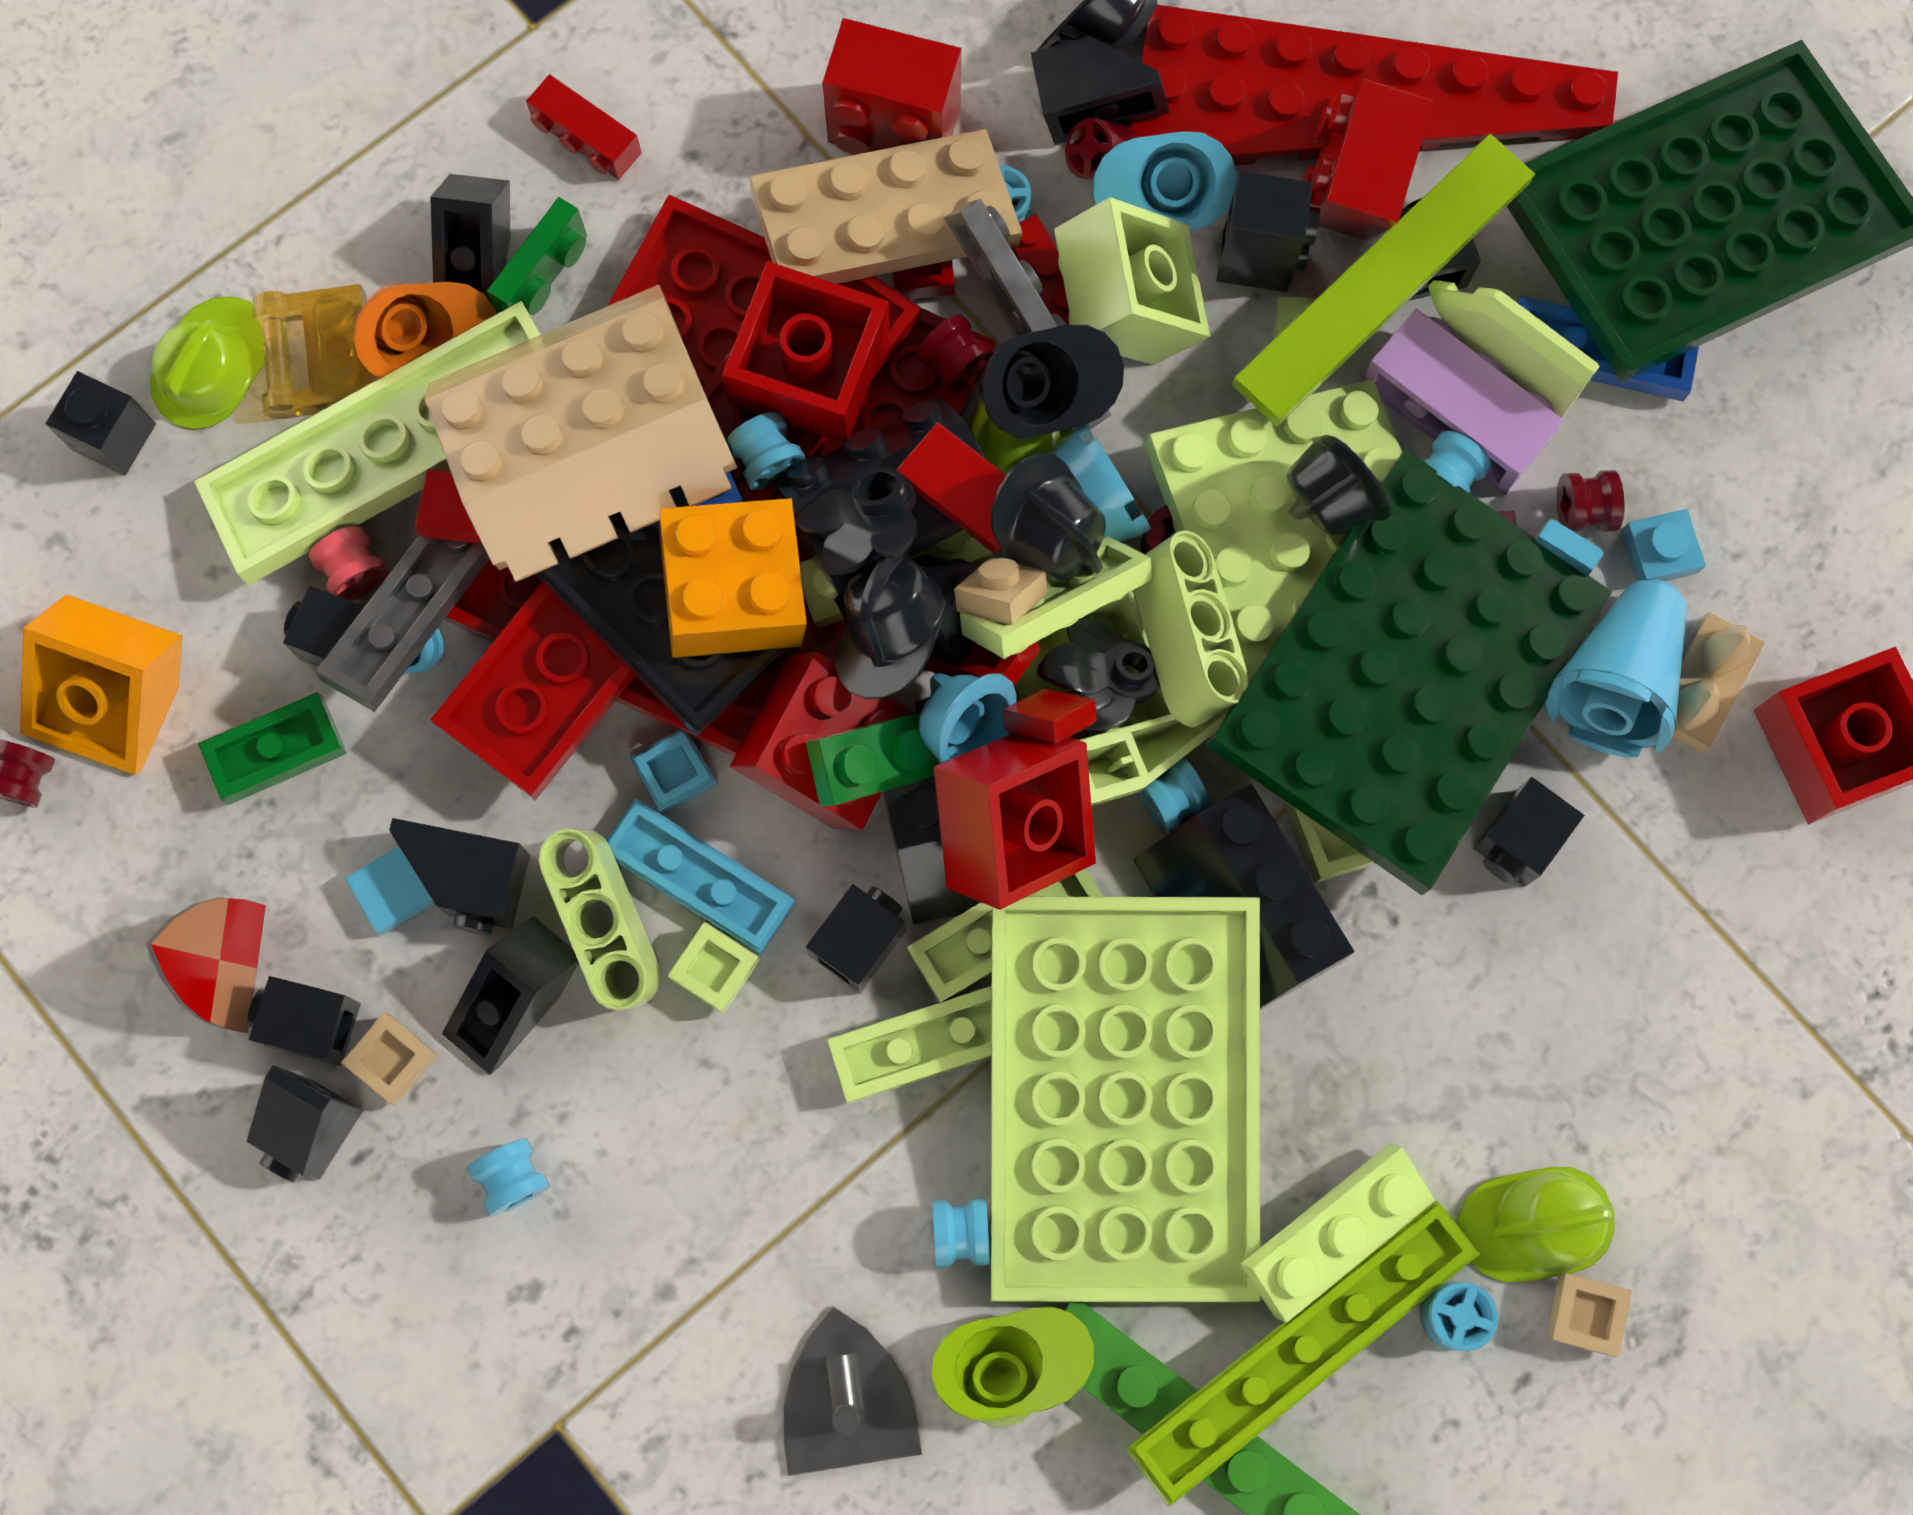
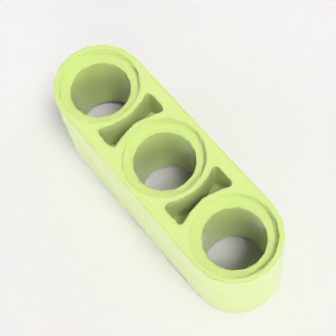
M1183 530L1176 532L1145 554L1151 557L1152 580L1134 589V593L1167 708L1173 717L1183 725L1196 727L1238 703L1241 694L1249 684V677L1212 551L1203 538L1194 532Z
M563 829L554 832L546 838L541 846L539 854L540 868L591 993L598 1003L613 1010L627 1009L647 1003L654 998L660 988L661 970L611 847L605 838L595 831ZM576 840L585 846L589 857L586 869L577 877L568 871L564 862L566 849ZM599 900L610 907L614 917L613 926L605 936L595 933L590 927L588 920L590 909ZM622 961L633 965L638 972V988L631 996L623 995L614 985V970Z

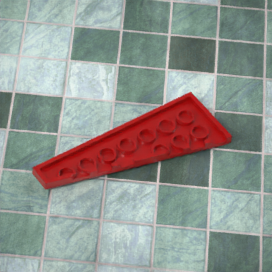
M1157 4L1155 11L1147 22L1141 62L1159 71L1170 113L1132 123L1131 128L1137 133L1138 137L1183 131L1204 133L1224 146L1232 156V160H1235V165L1255 164L1256 158L1297 155L1298 161L1318 159L1322 144L1314 142V136L1325 106L1333 108L1340 93H1347L1364 78L1434 100L1420 151L1438 150L1440 144L1476 141V145H1478L1490 133L1497 140L1537 136L1539 142L1580 139L1613 124L1618 72Z

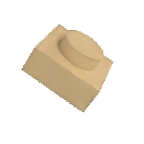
M990 557L954 589L957 611L1012 626L1048 593L1046 571L1017 564L1011 559Z
M384 1011L342 1060L341 1064L390 1105L397 1106L437 1059L439 1054L391 1014Z
M1559 1273L1546 1339L1610 1357H1619L1632 1290L1569 1273Z

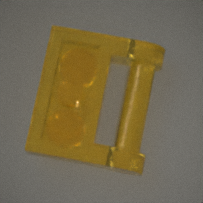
M361 284L291 294L266 291L258 293L252 298L254 318L261 322L267 381V390L262 393L263 413L265 416L273 419H288L315 415L376 381L375 375L368 372L357 358L353 342L355 317L360 314L367 302V295ZM303 320L309 388L295 390L292 389L286 322Z

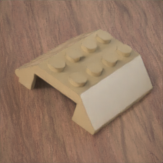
M656 285L428 383L425 402L461 501L493 566L496 565L499 570L509 567L516 582L559 564L550 541L559 537L570 559L618 539L617 531L610 518L615 513L621 512L630 533L660 521V508L677 507L669 490L680 485L690 506L697 505L732 490L726 473L737 469V465L687 353L660 285Z

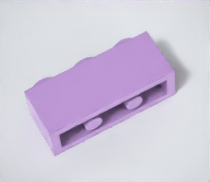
M1417 308L1370 361L1361 381L1372 380L1375 382L1382 402L1433 441L1437 439L1442 431H1453L1468 437L1478 444L1491 460V469L1483 479L1504 495H1506L1545 448L1564 422V419L1555 413L1553 406L1545 397L1534 391L1524 390L1506 376L1504 369L1496 360L1488 355L1475 353L1457 339L1455 332L1446 322L1436 317H1428Z

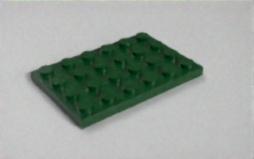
M1799 40L1524 163L1535 173V176L1531 183L1507 205L1508 210L1620 382H1624L1913 246L1912 195L1803 40Z
M1405 449L1380 483L1390 503L1391 515L1386 520L1366 521L1348 531L1249 680L1248 686L1238 700L1239 702L1230 709L1206 746L1414 891L1424 895L1433 888L1549 697L1548 693L1553 684L1552 681L1557 678L1556 676L1575 654L1612 591L1591 576L1584 575L1537 543L1533 536L1459 485L1453 487L1437 475V470Z

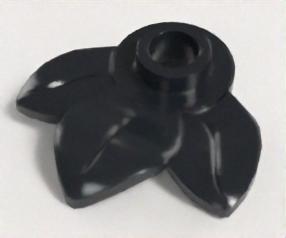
M878 467L860 475L852 488L834 489L820 496L800 513L795 520V525L801 531L826 537L821 556V566L825 574H848L856 572L867 565L876 553L887 559H897L911 546L915 540L918 528L917 521L911 513L916 503V495L911 482L901 476L897 470L890 467Z
M1079 619L1076 623L1067 627L1070 643H1064L1053 648L1044 656L1036 670V674L1040 678L1071 693L1095 700L1097 721L1080 732H1100L1126 723L1132 713L1134 704L1151 698L1160 688L1150 648L1139 643L1127 642L1114 627L1094 619ZM1123 666L1133 667L1141 673L1132 674L1125 670Z

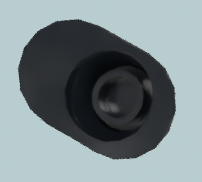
M1083 0L1036 51L1047 48L1061 34L1075 40L1090 36L1116 50L1124 48L1141 33L1155 11L1158 0Z
M1087 324L1063 325L1018 335L1002 343L988 360L982 376V382L978 383L979 392L982 394V401L988 417L1000 431L1016 438L1037 437L1083 426L1101 418L1115 404L1122 389L1124 363L1118 346L1105 332Z
M1322 435L1312 437L1313 443L1290 467L1286 474L1289 487L1297 500L1289 510L1291 516L1296 521L1309 517L1324 533L1330 536L1339 535L1369 520H1386L1391 515L1390 503L1380 483L1362 459L1347 444L1335 436Z
M1038 452L1022 459L1008 472L997 489L991 508V529L997 543L1009 559L1014 560L1017 564L1045 570L1046 578L1054 581L1070 580L1082 570L1098 574L1103 568L1097 555L1106 530V520L1103 512L1084 494L1081 485L1067 464L1057 455Z
M904 554L900 555L897 559H887L881 556L857 570L848 581L844 594L848 621L839 641L835 664L839 680L850 693L864 699L887 698L904 690L920 675L930 658L953 598L950 580L940 569L925 564H917L915 561L908 559Z

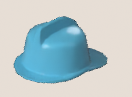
M1183 131L1139 137L1117 144L1102 158L1094 174L1092 196L1095 205L1111 197L1188 224L1189 231H1194L1213 224L1227 211L1235 187L1237 173L1232 156L1224 146L1204 133Z
M936 673L930 678L931 695L925 702L919 717V732L926 747L940 764L1010 735L1009 732L1004 731L1002 709L1016 703L1017 699L1013 683L1002 674H987L978 678L973 675H955L950 677L942 673Z

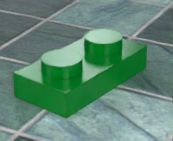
M558 196L487 290L497 314L522 301L530 315L538 313L548 300L551 284L564 267L570 268L578 261L586 245L587 233L577 207Z
M315 692L198 743L219 798L227 805L347 754L326 701L319 692Z
M921 712L902 715L897 718L805 742L820 807L838 805L934 777V766L939 765V761L926 747L920 735L919 717Z

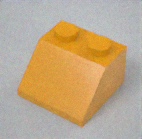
M66 594L23 627L20 734L133 775L138 774L143 769L179 688L183 635Z

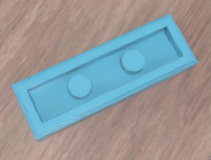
M636 798L606 840L620 867L761 957L796 905L794 898Z

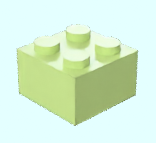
M1109 197L1054 228L1059 252L1058 265L1063 275L1069 307L1068 319L1070 325L1087 324L1101 330L1118 346L1121 356L1152 365L1210 337L1188 224Z

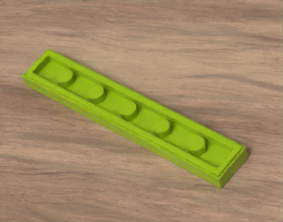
M1490 133L1414 205L1397 224L1392 226L1234 377L1232 386L1278 427L1531 183L1535 173Z
M1434 1201L1287 1323L1282 1322L1128 1445L1125 1448L1126 1452L1165 1505H1173L1479 1256L1480 1253L1439 1201Z

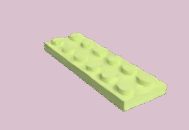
M522 301L195 480L194 483L237 575L249 586L309 553L318 541L330 533L345 527L357 526L422 490L427 469L451 472L425 402L428 383L541 335Z

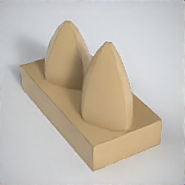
M1708 612L1699 621L1683 652L1676 727L1672 737L1701 753L1711 747L1765 644L1764 641L1749 634L1748 628L1745 625H1733Z

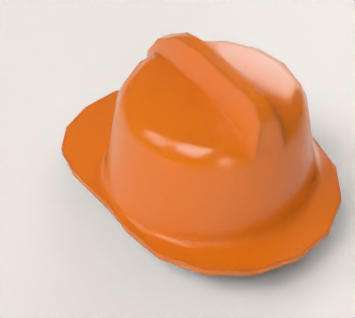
M453 282L394 283L380 288L371 295L360 314L355 317L353 342L356 355L368 372L382 378L495 316L496 310L483 293L467 284Z

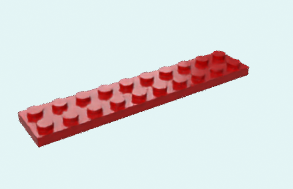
M877 276L839 283V285L889 301L890 333L872 379L922 318V308ZM730 353L702 386L725 440L737 427L760 415L728 404L722 373ZM787 424L786 436L789 442L799 445L805 458L811 457L826 438V436ZM733 457L737 469L730 471V474L743 502L776 500L779 497L775 485L762 490L750 489L744 479L745 466L742 460ZM541 583L431 717L430 721L438 729L536 801L633 680L635 675Z

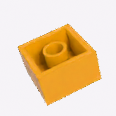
M792 498L660 508L659 535L672 658L802 647L806 629V615Z

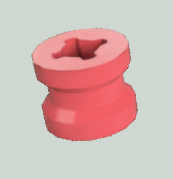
M349 526L330 533L318 541L309 551L308 555L315 570L325 573L328 578L326 585L328 593L349 601L362 598L382 585L389 574V570L383 560L371 554L369 550L371 540L363 527Z

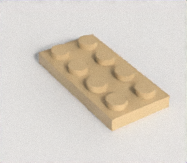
M986 129L750 176L751 196L772 262L836 284L967 257L943 217L961 205L981 199L986 207L990 205L999 212L1010 232V238L1006 240L1010 247L1019 246L1022 236L1021 227Z

